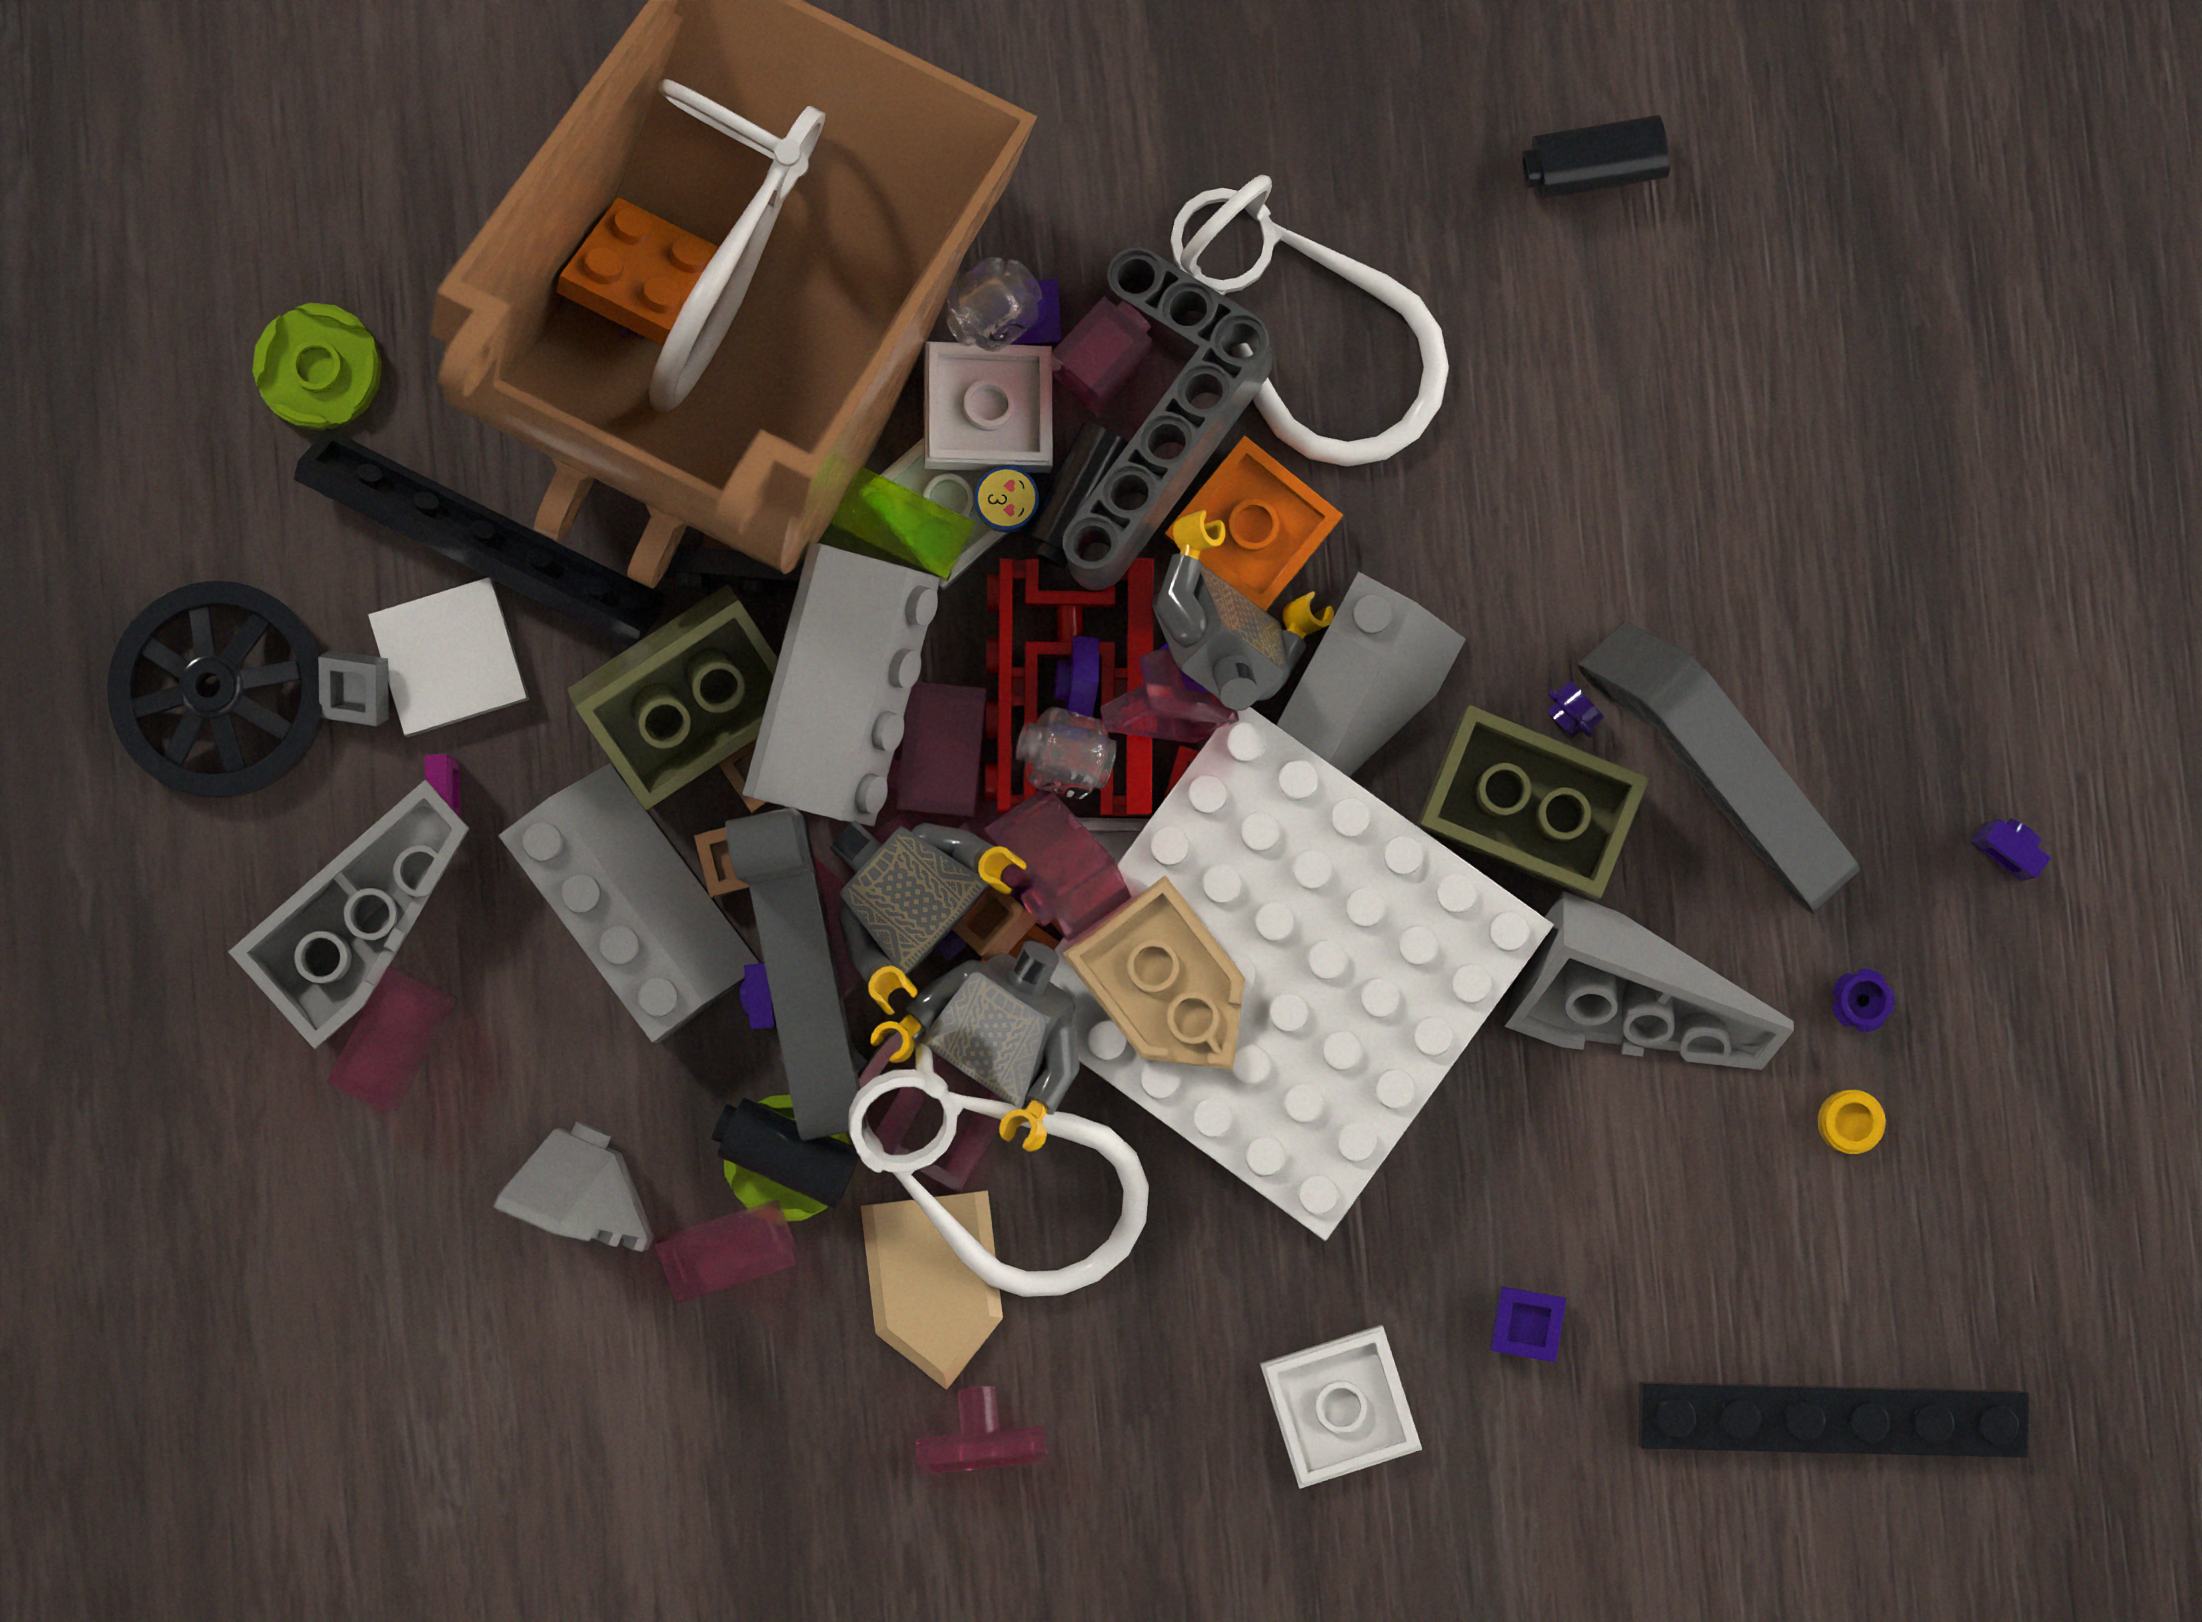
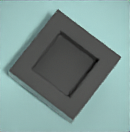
M333 650L318 657L319 703L322 705L321 718L378 726L389 719L388 658Z

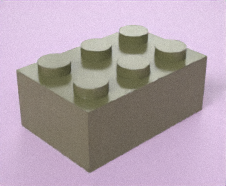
M726 584L567 688L574 708L646 811L758 737L778 658L729 584Z
M1468 705L1460 715L1416 826L1428 835L1587 900L1594 901L1600 899L1603 895L1649 778Z

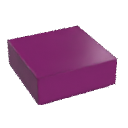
M448 754L425 755V780L430 783L461 818L460 762Z

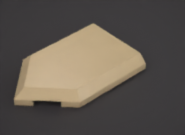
M1166 875L1062 953L1069 965L1141 1058L1233 1070L1245 977Z
M988 1190L935 1196L934 1198L996 1258ZM914 1199L861 1205L875 1334L947 1390L1003 1319L1000 1289L987 1285L959 1259Z

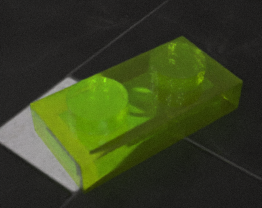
M860 466L832 522L834 527L946 582L949 581L976 527L975 521Z

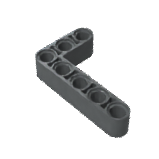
M1144 248L1126 249L1112 259L1107 271V280L1114 308L1125 322L1189 362L1070 522L1063 535V549L1073 578L1081 586L1091 590L1109 588L1122 578L1266 381L1272 369L1269 333L1262 320L1159 255ZM1145 279L1153 283L1147 291L1140 294H1131L1124 291L1125 287L1135 280ZM1188 311H1197L1205 315L1204 319L1193 326H1182L1175 322L1181 314ZM1240 343H1248L1257 348L1255 353L1244 359H1236L1227 354L1233 346ZM1203 393H1213L1221 397L1215 406L1208 409H1198L1191 405V401ZM1166 443H1177L1184 447L1180 455L1170 460H1162L1153 455L1157 448ZM1129 493H1140L1147 497L1146 502L1135 510H1123L1116 506L1118 501ZM1093 543H1103L1110 547L1109 553L1103 559L1096 562H1087L1079 558L1081 551Z
M1623 621L1578 663L1577 667L1581 674L1603 698L1658 731L1777 882L1806 911L1814 914L1860 870L1854 857L1711 675L1689 654L1633 624Z
M787 808L728 820L725 822L726 835L736 878L749 884L800 1138L802 1141L849 1132V1109L861 1088L806 818L794 808ZM865 1114L862 1117L861 1129L867 1127Z

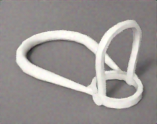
M663 79L659 82V93L671 103L774 161L764 184L701 274L667 337L648 389L650 405L655 411L664 413L679 406L693 389L725 337L744 299L783 201L794 187L798 178L805 176L809 170L808 160L821 134L826 114L813 106H807L790 129L786 138L780 139L681 84L668 79Z
M1267 175L1255 177L1239 191L1227 188L1203 191L1186 202L1174 221L1171 236L1174 262L1178 268L1220 294L1224 295L1229 292L1243 290L1257 281L1271 261L1273 247L1282 240L1401 313L1418 338L1424 369L1418 397L1401 421L1376 437L1349 442L1318 436L1292 417L1267 378L1252 399L1275 436L1308 459L1346 467L1386 460L1419 439L1441 407L1449 370L1442 330L1421 298L1390 276L1271 222L1269 218L1271 213L1264 204L1272 188V181ZM1226 202L1200 228L1183 250L1182 234L1184 226L1192 214L1207 204ZM1243 208L1246 209L1259 222L1264 244L1260 258L1251 270L1238 278L1219 280L1204 276L1201 273V267L1196 263L1199 255ZM1240 343L1230 349L1233 357L1236 359H1244L1253 354L1247 343Z
M921 1030L913 1036L916 1070H892L879 1076L888 1063L889 1058L899 1050L903 1043L901 1033L892 1032L878 1047L868 1061L869 1064L863 1068L858 1077L861 1090L858 1091L849 1109L848 1130L856 1151L861 1156L860 1158L864 1164L879 1173L883 1170L893 1172L955 1254L987 1285L1022 1297L1056 1296L1067 1294L1099 1281L1129 1255L1146 1224L1149 1184L1138 1155L1110 1127L1074 1114L1055 1111L1053 1115L1046 1114L1042 1122L1046 1127V1133L1094 1148L1115 1166L1124 1189L1122 1215L1109 1239L1088 1258L1059 1270L1025 1271L1001 1263L988 1252L912 1176V1173L917 1169L932 1164L947 1151L956 1134L957 1116L963 1108L1001 1120L1007 1113L1018 1108L1005 1102L949 1092L946 1082L933 1071L932 1050L921 1043L926 1034ZM897 1087H917L940 1100L944 1109L943 1124L936 1138L923 1149L906 1155L887 1154L884 1152L879 1138L871 1130L867 1118V1127L861 1129L862 1117L864 1114L866 1115L869 1104L880 1094ZM1030 1122L1021 1124V1126L1031 1128Z

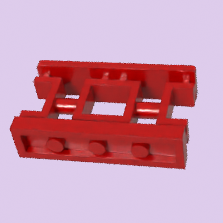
M1000 558V574L988 573L987 612H999V637H987L986 670L987 675H999L998 700H986V739H998V764H986L985 802H997L999 817H1037V785H1045L1048 782H1052L1057 785H1101L1100 817L1126 816V818H1151L1153 732V607L1151 600L1154 598V558H1136L1117 582L1127 583V668H1114L1115 642H1099V659H1102L1101 719H1093L1090 729L1065 726V718L1063 720L1061 718H1038V658L1070 659L1073 636H1083V608L1115 609V584L1102 591H1039V559L1013 560V558ZM1014 582H1026V608H1057V642H1025V667H1013ZM1013 708H1024L1025 734H1056V769H1024V795H1012ZM1114 709H1126V796H1113L1114 770H1082V735H1114Z

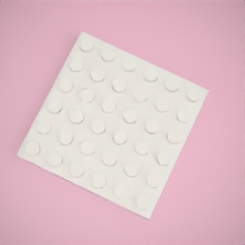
M1248 707L1244 711H1236L1234 709L1229 711L1054 951L1059 956V963L1050 982L1072 996L1076 1006L1071 1023L1076 1028L1078 1056L1082 1064L1326 1241L1554 924L1257 711ZM1166 875L1245 977L1233 1070L1141 1058L1069 965L1062 953Z

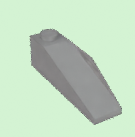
M1358 572L1276 726L1347 777H1350L1437 695L1466 639L1415 601Z
M424 780L229 950V954L314 1049H317L366 1006L463 841L469 827L430 783Z
M1564 891L1544 917L1553 923L1554 926L1520 971L1504 1017V1027L1563 1048L1583 1050L1585 1041L1621 1045V1054L1643 1056L1644 1048L1679 1051L1687 1062L1762 1070L1794 1031V1023L1791 1019L1624 914Z
M577 1121L572 1131L566 1128H555L502 1190L494 1205L496 1209L557 1235L587 1241L590 1238H594L607 1245L616 1247L620 1239L623 1238L622 1245L641 1252L650 1249L654 1239V1234L622 1153L607 1147L611 1136Z

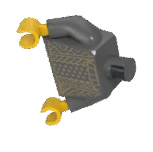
M1201 510L1183 516L1175 522L1173 536L1181 551L1180 554L1172 555L1161 591L1151 600V604L1175 663L1181 671L1218 697L1226 707L1236 711H1244L1256 700L1263 701L1271 698L1284 686L1306 649L1307 645L1303 639L1305 636L1330 625L1334 617V610L1331 606H1328L1313 615L1310 610V602L1314 598L1315 592H1310L1284 607L1282 615L1287 630H1281L1279 621L1198 560L1200 551L1219 546L1225 538L1224 523L1221 520H1216L1204 524L1206 510Z
M856 820L840 834L831 845L830 850L856 874L839 892L845 903L840 909L838 920L849 960L869 985V992L872 998L888 1015L894 1013V1010L888 1004V997L897 988H905L913 998L917 995L916 987L908 977L990 888V885L1003 894H1009L1012 891L1011 888L1000 881L1001 873L1011 864H1016L1025 870L1026 863L1005 847L991 845L968 830L930 823L920 824L911 831L900 826L883 845Z
M1035 941L1025 942L1017 959L1009 954L999 953L984 963L978 960H968L937 976L904 1008L906 1017L900 1023L892 1021L881 1023L875 1028L871 1036V1044L876 1047L889 1033L900 1032L903 1038L902 1046L889 1058L890 1062L899 1063L907 1060L913 1053L915 1046L913 1036L919 1030L925 1032L926 1034L921 1041L922 1044L928 1046L930 1050L1009 1104L1018 1108L1007 1113L1001 1120L999 1127L1000 1136L1009 1142L1015 1136L1019 1125L1024 1122H1030L1031 1131L1022 1146L1028 1152L1040 1149L1045 1143L1047 1133L1042 1120L1046 1114L1053 1115L1079 1072L1076 1028L1071 1023L1076 1006L1072 996L1050 982L1059 963V956L1050 947Z

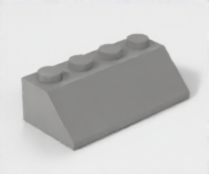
M810 541L743 795L842 821L854 822L856 820L859 824L875 825L878 811L884 805L887 797L888 785L886 780L894 750L898 747L903 737V717L911 687L915 684L920 674V653L928 624L933 620L937 610V590L941 578Z
M611 763L552 795L498 835L652 1043L663 1042L745 980L744 965L760 963Z

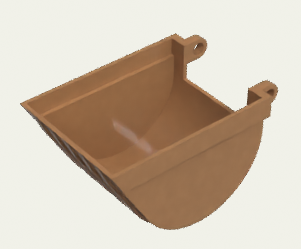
M648 0L436 291L430 335L446 342L444 360L438 375V384L442 385L444 398L449 406L551 456L557 470L537 513L534 523L535 531L558 542L563 540L573 526L594 479H597L645 503L651 517L632 557L627 577L653 589L664 575L687 525L785 574L790 573L806 558L810 541L817 543L824 534L872 454L915 369L962 259L1008 185L1037 116L803 0ZM663 79H668L681 84L780 139L786 138L790 129L807 106L815 107L826 114L821 134L808 160L809 170L805 176L798 178L794 187L783 201L744 299L725 337L703 374L679 406L664 413L655 411L650 405L648 389L656 363L664 346L646 337L640 340L634 332H631L625 338L620 337L618 334L623 329L616 322L556 293L559 276L617 197L720 247L764 184L774 161L671 103L659 93V82Z

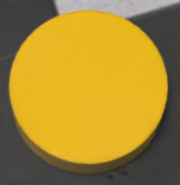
M1838 1091L1829 1096L1819 1110L1818 1129L1821 1137L1831 1148L1842 1153L1859 1154L1869 1151L1878 1144L1885 1131L1886 1119L1883 1108L1873 1096L1864 1091Z

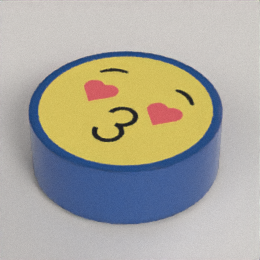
M1002 466L989 471L981 478L976 487L975 505L977 513L988 527L998 532L1011 533L1025 528L1033 520L1039 506V496L1035 482L1026 472L1016 467Z

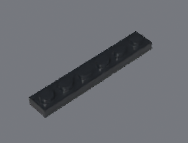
M328 428L298 460L293 480L628 647H632L642 640L661 613L666 596Z
M1639 1382L1638 1446L1642 1449L2029 1458V1393L2014 1390Z

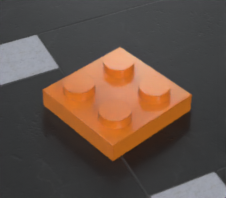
M617 197L560 274L556 293L664 346L683 305L720 247Z
M1244 435L1164 533V537L1178 547L1173 536L1175 522L1183 516L1201 510H1206L1204 524L1221 520L1225 526L1224 541L1219 546L1200 551L1198 560L1266 612L1339 523L1343 514Z

